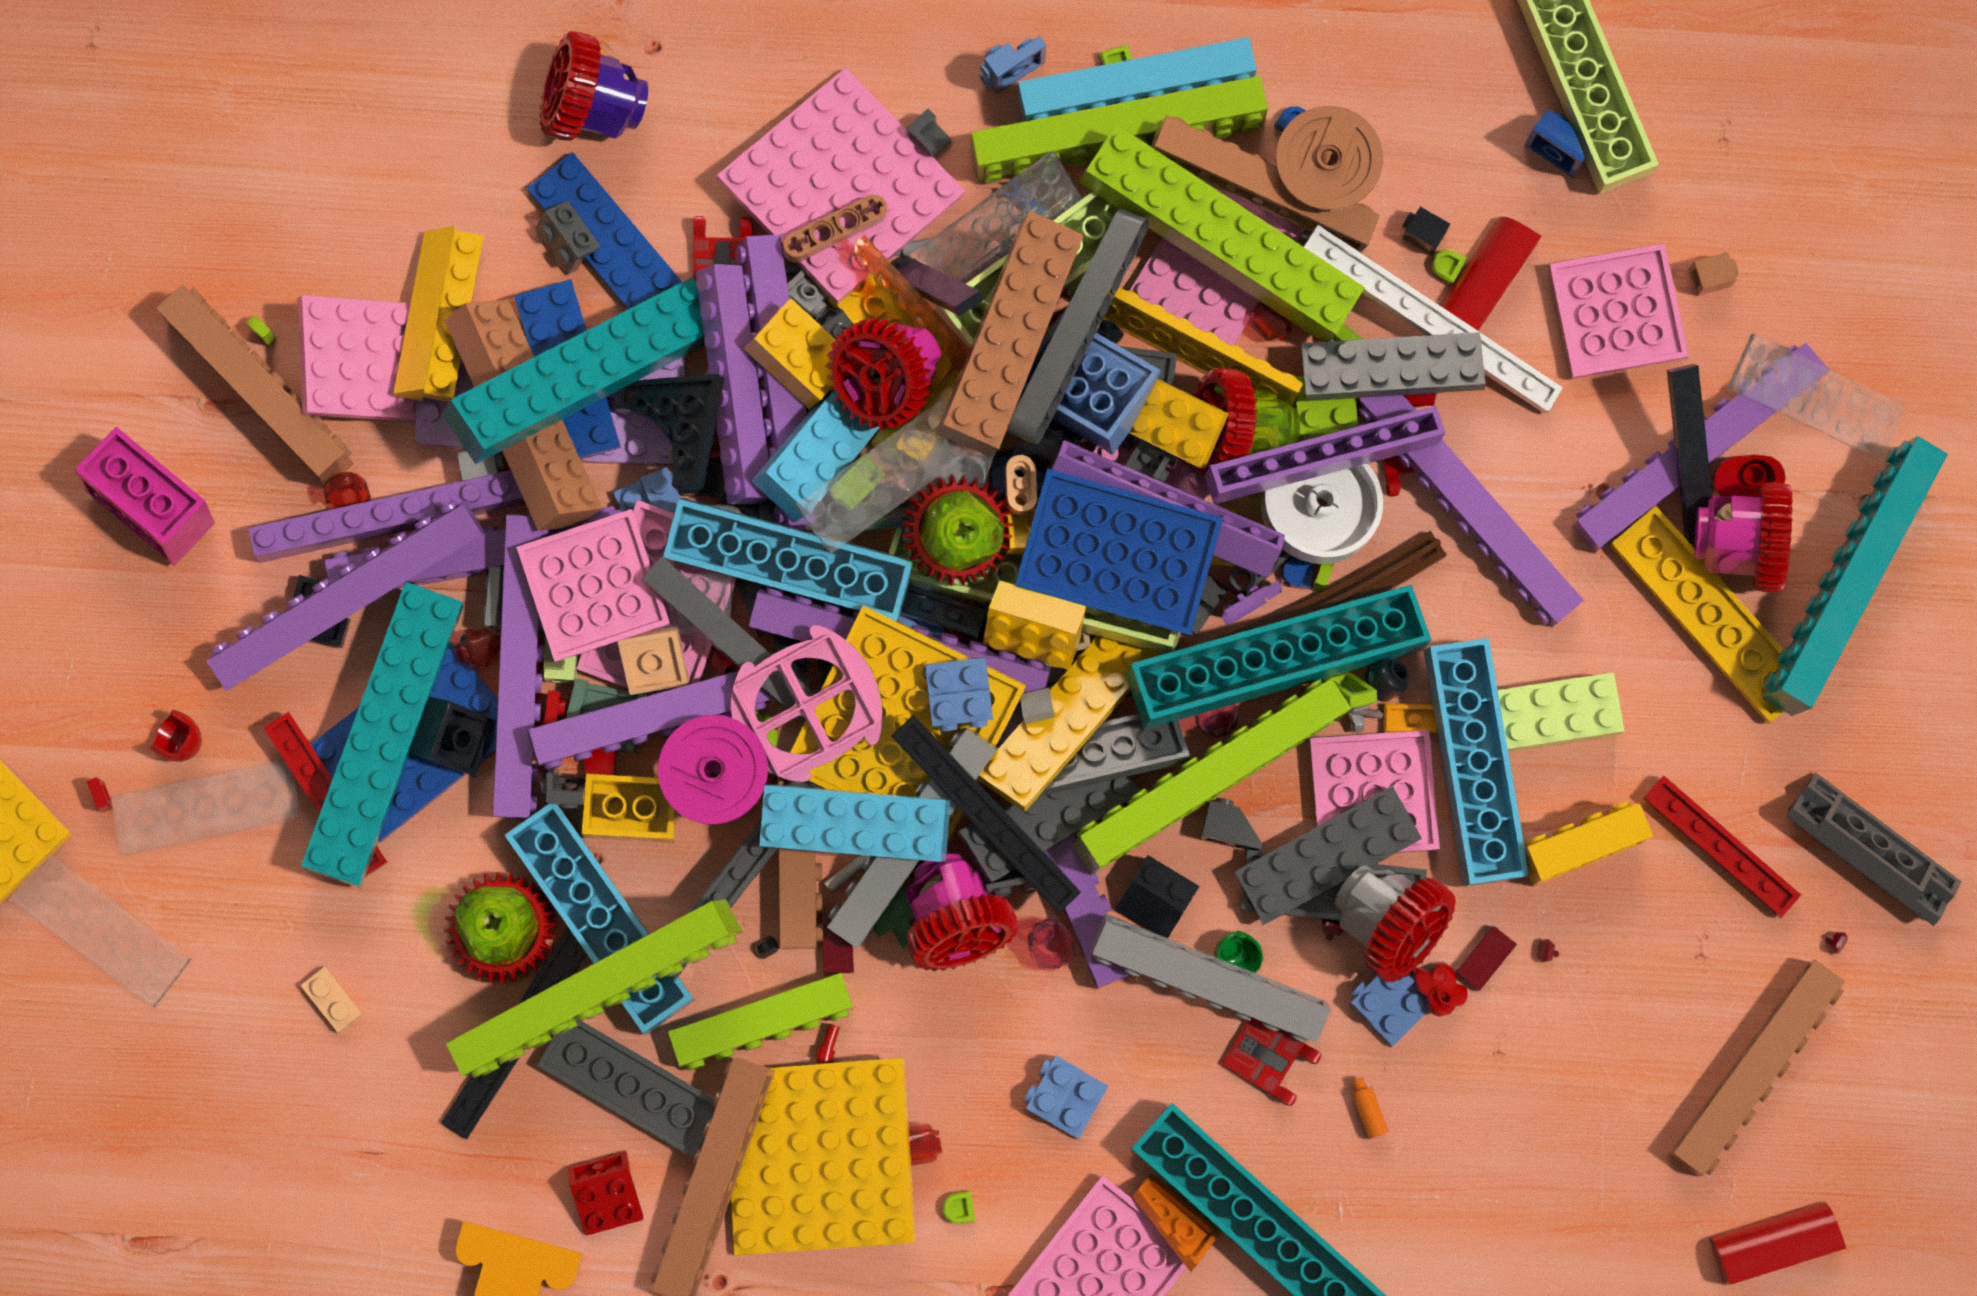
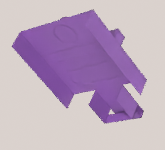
M1281 578L1261 589L1255 585L1247 591L1246 597L1243 593H1240L1234 602L1231 601L1224 605L1222 619L1226 626L1266 604V597L1269 600L1281 593L1283 590L1281 585L1284 584V579Z

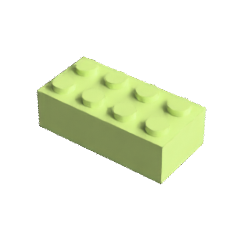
M1614 672L1498 690L1508 753L1616 737L1625 731Z

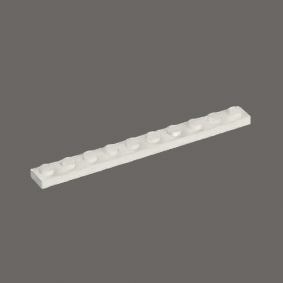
M1319 225L1314 228L1303 246L1364 286L1363 294L1425 335L1479 332ZM1480 333L1484 374L1544 414L1549 412L1563 387Z

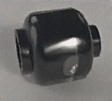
M1384 658L1367 669L1364 675V682L1377 690V700L1388 702L1407 689L1409 673L1402 662L1392 658Z

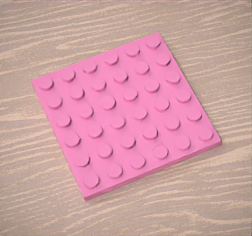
M844 68L722 170L716 178L769 235H780L782 248L783 241L787 235L866 196L874 194L884 198L887 203V213L881 223L803 261L796 262L836 305L959 201L966 192L933 157H930L907 133V130L847 68ZM870 204L868 211L861 215L862 222H865L864 215L869 212H874L875 215H878L880 207L874 208ZM848 215L843 216L839 220L842 227L847 229L853 228L856 225L855 219ZM818 228L813 233L814 237L819 241H827L830 238V233L825 228ZM805 235L806 240L800 245L791 242L790 251L795 249L799 253L801 246L809 242L808 235Z

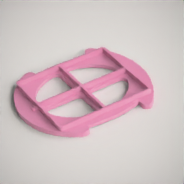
M813 625L810 628L812 640L784 648L766 658L756 667L752 662L744 663L736 676L731 695L732 718L745 724L759 738L767 756L768 772L791 781H808L811 778L810 769L824 765L854 747L863 737H865L870 745L877 744L882 730L881 697L870 667L854 646L832 630L820 625ZM800 658L823 659L838 666L843 672V678L841 681L810 697L803 691L792 670L791 664L794 660ZM780 671L795 698V705L765 722H760L755 714L758 693L772 672ZM851 690L855 696L853 718L844 734L837 741H831L815 713V708L843 691ZM803 716L819 744V749L810 754L788 753L773 746L769 742L767 735L771 730L795 717Z

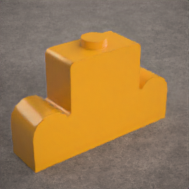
M463 1221L455 1252L457 1259L466 1266L483 1264L474 1296H541L545 1280L555 1290L569 1289L578 1278L584 1253L466 1221Z

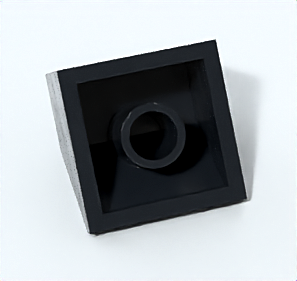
M1052 419L1039 444L1036 445L1017 438L1012 457L1016 455L1027 456L1034 462L1036 468L1047 471V469H1051L1064 440L1080 447L1083 437Z
M429 697L409 753L434 764L476 777L496 720L452 701Z
M1147 855L1115 910L1149 931L1169 938L1200 886Z

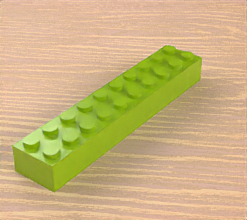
M1261 76L973 131L971 132V151L978 182L985 181V183L990 184L1001 181L1002 177L1014 175V178H1022L1030 175L1031 171L1042 169L1043 172H1052L1058 170L1059 166L1071 164L1072 167L1085 165L1088 163V160L1094 159L1116 124L1149 146L1153 142L1160 123L1167 115L1181 118L1187 125L1195 129L1207 130L1215 138L1221 139L1230 136L1231 132L1243 130V133H1252L1258 131L1261 126H1264L1268 107Z
M1117 124L1079 180V183L1117 208L1148 218L1149 229L1322 342H1329L1337 334L1365 288Z
M1331 678L1325 683L1321 679L1317 680L1300 694L1301 698H1298L1295 694L1281 703V706L1276 709L1277 713L1273 714L1272 710L1257 718L1251 724L1252 728L1250 730L1247 726L1242 727L1226 740V745H1223L1220 741L1206 750V753L1201 756L1202 760L1198 761L1197 757L1183 764L1176 771L1178 775L1175 777L1169 773L1151 787L1153 789L1151 792L1148 793L1145 788L1132 796L1131 800L1126 803L1128 806L1124 809L1120 804L1108 811L1101 818L1103 822L1097 824L1094 820L1081 828L1080 832L1076 834L1078 839L1072 845L1091 875L1340 720L1351 710V707L1333 679Z
M726 899L711 901L447 1042L446 1045L461 1076L470 1074L474 1078L481 1075L485 1076L500 1068L498 1062L500 1064L507 1061L511 1062L525 1055L524 1048L529 1050L533 1047H540L552 1040L551 1034L555 1036L578 1026L577 1020L580 1022L586 1019L590 1020L605 1012L603 1006H606V1008L612 1005L616 1006L630 999L629 992H642L657 984L655 978L671 977L684 970L682 964L697 963L710 956L708 950L723 949L737 941L735 936L742 933V930Z

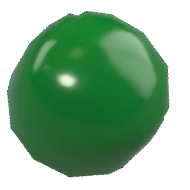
M1242 931L1226 933L1217 942L1214 952L1216 958L1254 973L1261 968L1264 959L1259 943L1251 935Z

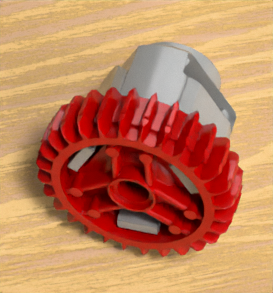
M1363 865L1356 869L1344 882L1337 894L1335 905L1342 911L1339 919L1340 928L1367 947L1365 949L1366 955L1364 956L1366 966L1381 979L1392 983L1396 982V980H1402L1403 977H1408L1410 971H1415L1419 964H1423L1426 956L1430 955L1434 947H1437V942L1443 937L1444 931L1449 928L1448 923L1453 919L1452 914L1455 912L1456 900L1455 895L1434 878L1428 877L1420 879L1418 883H1413L1404 875H1397L1391 870H1373L1368 865Z

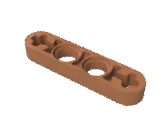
M869 195L790 233L783 241V255L791 262H800L881 223L887 213L886 201L879 195ZM870 204L874 208L880 207L878 215H875L874 212H869L864 215L865 222H862L861 215L868 211ZM846 215L851 216L855 219L856 225L850 229L844 228L840 224V218ZM818 228H825L829 231L830 238L827 241H819L814 237V231ZM805 235H808L809 242L801 246L799 253L795 249L790 251L791 242L800 245L805 242Z

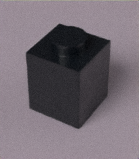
M1420 206L1416 214L1410 212L1402 227L1406 230L1402 238L1433 256L1447 233L1450 223Z

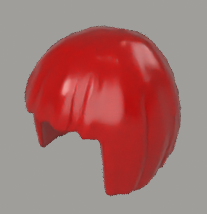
M172 710L169 717L159 727L155 741L150 746V749L161 758L169 761L182 762L189 760L200 750L202 744L200 729L191 717L182 712Z

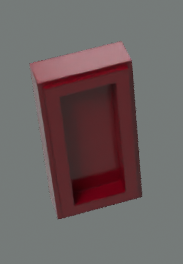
M822 913L823 973H854L853 945L827 928L832 921L827 918L830 913Z
M1493 925L1455 973L1479 992L1517 944Z

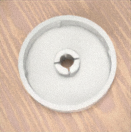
M1367 463L1262 491L1261 512L1266 527L1285 535L1282 546L1284 551L1306 562L1330 564L1352 557L1368 543L1379 526L1382 517L1383 494L1376 474ZM1316 499L1325 500L1328 507L1321 506L1319 511H1317L1319 504Z

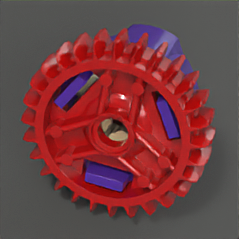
M569 31L560 40L559 46L556 47L555 55H552V62L549 65L546 82L543 86L544 91L541 96L542 104L540 106L541 113L539 115L541 130L551 138L566 141L576 138L581 130L616 139L623 134L625 128L634 130L640 124L648 99V82L638 79L632 67L620 63L619 59L601 55L600 43L596 37L582 32Z

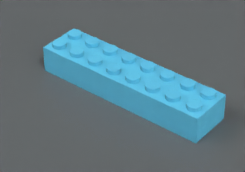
M1245 37L1019 81L1017 100L1022 122L1251 78L1255 77L1257 69L1250 38Z
M685 498L678 499L663 555L664 558L859 611L862 605H865L896 621L901 614L914 565L913 560Z
M1489 638L1430 646L1424 651L1463 887L1525 878L1529 876Z
M549 803L504 835L594 964L649 935L557 803ZM666 976L662 979L657 977L655 978L656 985L642 992L633 993L631 991L629 992L631 998L622 1002L645 1036L695 1001L679 977L676 981L672 977L667 978Z

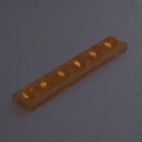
M863 235L855 241L854 257L858 265L862 269L867 268L872 273L874 281L882 290L886 289L893 296L892 299L895 305L901 311L906 310L912 317V322L916 328H926L932 334L941 353L944 352L950 358L951 365L960 373L969 352V347L874 244Z

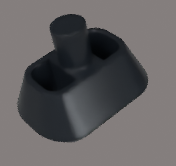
M768 936L754 945V951L761 959L767 958L779 949L776 939L772 936Z

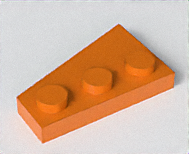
M1150 1173L1132 1197L1185 1266L1192 1272L1218 1238L1221 1231Z

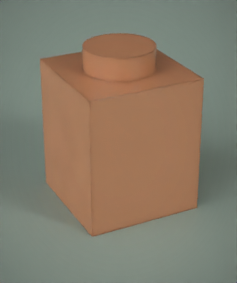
M1728 252L1694 261L1689 268L1698 296L1729 288L1735 283L1738 276L1737 264L1734 259H1730Z

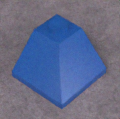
M1547 110L1532 129L1524 146L1573 178L1585 158L1573 126L1568 123V119L1559 112L1553 113Z

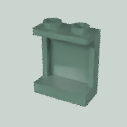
M575 678L566 719L647 697V694L630 695L628 691L590 684L587 680ZM632 741L621 743L622 749L617 751L635 755L636 748L641 749L643 743L633 745Z

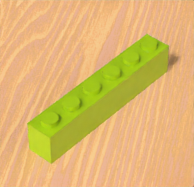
M838 973L668 1031L679 1067L687 1066L688 1071L705 1066L704 1060L716 1057V1060L720 1061L734 1056L733 1050L745 1047L746 1051H750L763 1046L762 1040L773 1037L774 1041H779L792 1036L791 1030L802 1027L804 1032L821 1026L820 1020L831 1017L832 1022L846 1018L849 1016L848 1011L852 1010L853 1006L842 973Z

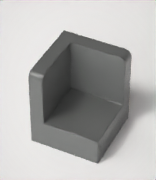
M929 109L924 111L907 127V133L930 157H936L951 143V138L938 126L936 116Z

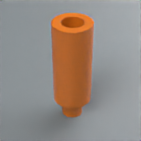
M1364 1077L1353 1080L1356 1092L1351 1094L1368 1139L1388 1133L1389 1130L1373 1087L1367 1088Z

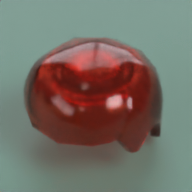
M337 473L325 482L323 495L326 504L330 503L332 509L371 500L366 480L357 473Z

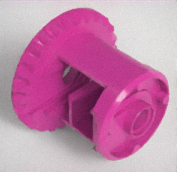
M704 715L685 722L669 736L659 756L658 779L665 798L679 814L689 820L702 824L716 825L740 818L758 802L764 792V785L767 782V756L759 738L745 724L727 716ZM712 774L718 776L716 778H711Z

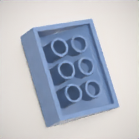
M1063 313L1042 339L1019 400L1064 315ZM1096 333L1052 419L1113 455L1130 432L1161 370Z

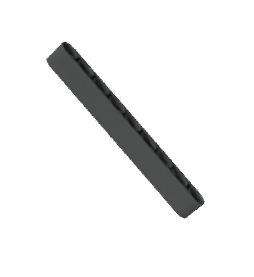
M1121 208L1117 210L1008 425V434L1036 445L1043 438L1146 235L1149 225L1148 218Z

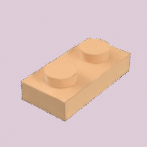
M323 967L301 985L339 1034L363 1015L326 967Z

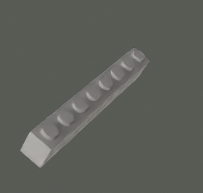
M967 728L964 733L959 730L949 743L953 747L950 753L975 780H977L986 764L999 749L970 728ZM924 779L914 793L917 797L950 799L932 779L930 782ZM952 800L950 803L949 819L958 807ZM870 856L862 867L866 871L860 881L855 878L845 891L849 896L843 905L837 903L827 917L832 920L827 928L855 948H858L920 860Z
M1104 914L1091 944L1092 954L1095 955L1097 961L1103 964L1111 965L1113 962L1123 966V970L1131 975L1139 976L1140 973L1151 977V981L1159 986L1168 987L1169 984L1179 988V992L1187 997L1195 998L1197 995L1207 999L1206 1002L1215 1008L1223 1009L1225 1006L1235 1010L1234 1013L1245 1020H1251L1253 1017L1263 1021L1262 1024L1273 1031L1283 1029L1291 1032L1290 1036L1301 1042H1307V1040L1317 1042L1331 1011L1328 1002L1108 914Z

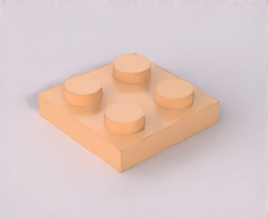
M678 626L651 630L617 641L630 695L689 685L690 681Z

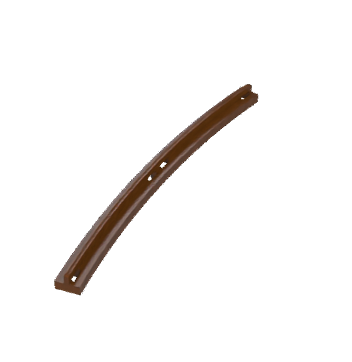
M1429 531L1347 580L1281 612L1212 640L1390 591L1439 562L1447 554L1441 547V541L1436 539L1432 532ZM1429 542L1428 545H1426L1425 547H1423L1422 549H1420V550H1418V551L1416 552L1417 549H1419L1420 547H1422L1423 545H1425V544H1427V543ZM1431 550L1435 551L1433 554H1431L1424 560L1421 559L1423 555L1430 552ZM1055 684L1047 685L1045 688H1049L1051 690V688ZM1130 691L1123 700L1132 698V692Z

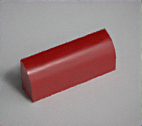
M1499 217L1440 303V306L1479 331L1542 236L1512 218Z
M1826 1202L1709 1238L1725 1285H1732L1847 1249L1835 1215Z

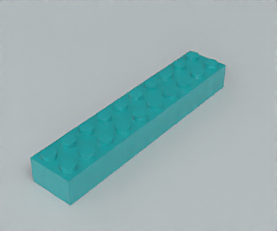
M691 277L451 399L442 416L473 462L477 464L705 346L699 293L695 280Z
M1919 436L1909 441H1903L1900 446H1894L1888 452L1885 458V462L1888 464L1884 471H1880L1874 478L1871 485L1874 487V490L1870 497L1866 496L1860 504L1858 511L1861 514L1857 521H1853L1845 532L1847 540L1843 547L1839 546L1833 554L1831 561L1834 564L1830 571H1826L1819 580L1818 587H1820L1818 594L1816 597L1813 596L1806 604L1804 612L1807 614L1804 620L1798 622L1792 630L1790 637L1793 640L1790 646L1785 647L1778 656L1777 662L1779 666L1776 672H1772L1764 682L1763 688L1766 689L1762 696L1764 700L1791 716L1813 708L1948 455L1946 452Z
M405 582L301 864L303 869L361 889L410 756L409 752L428 699L431 697L463 611V601Z
M1411 584L1131 663L1126 672V677L1144 729H1149L1376 664L1384 658L1393 659L1424 650L1432 639Z
M1173 1103L1163 1111L1131 1147L1130 1150L1291 1296H1386Z

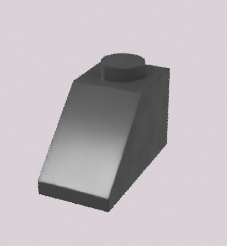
M1216 798L1215 802L1210 801L1208 803L1200 839L1246 850H1261L1262 842L1240 807L1233 806L1234 801Z

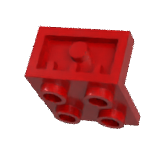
M627 1151L567 1167L569 1186L585 1235H592L644 1219L631 1176Z

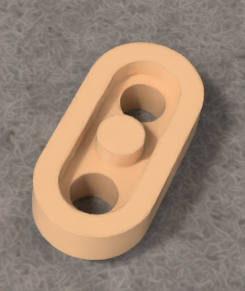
M1016 455L1008 461L1005 467V503L1010 512L1023 516L1029 514L1037 502L1036 466L1029 457ZM1020 470L1024 473V476L1019 477L1014 471ZM1021 498L1025 501V504L1019 505L1015 499Z

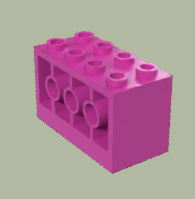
M115 427L74 469L87 494L173 566L215 524L206 501L118 427Z

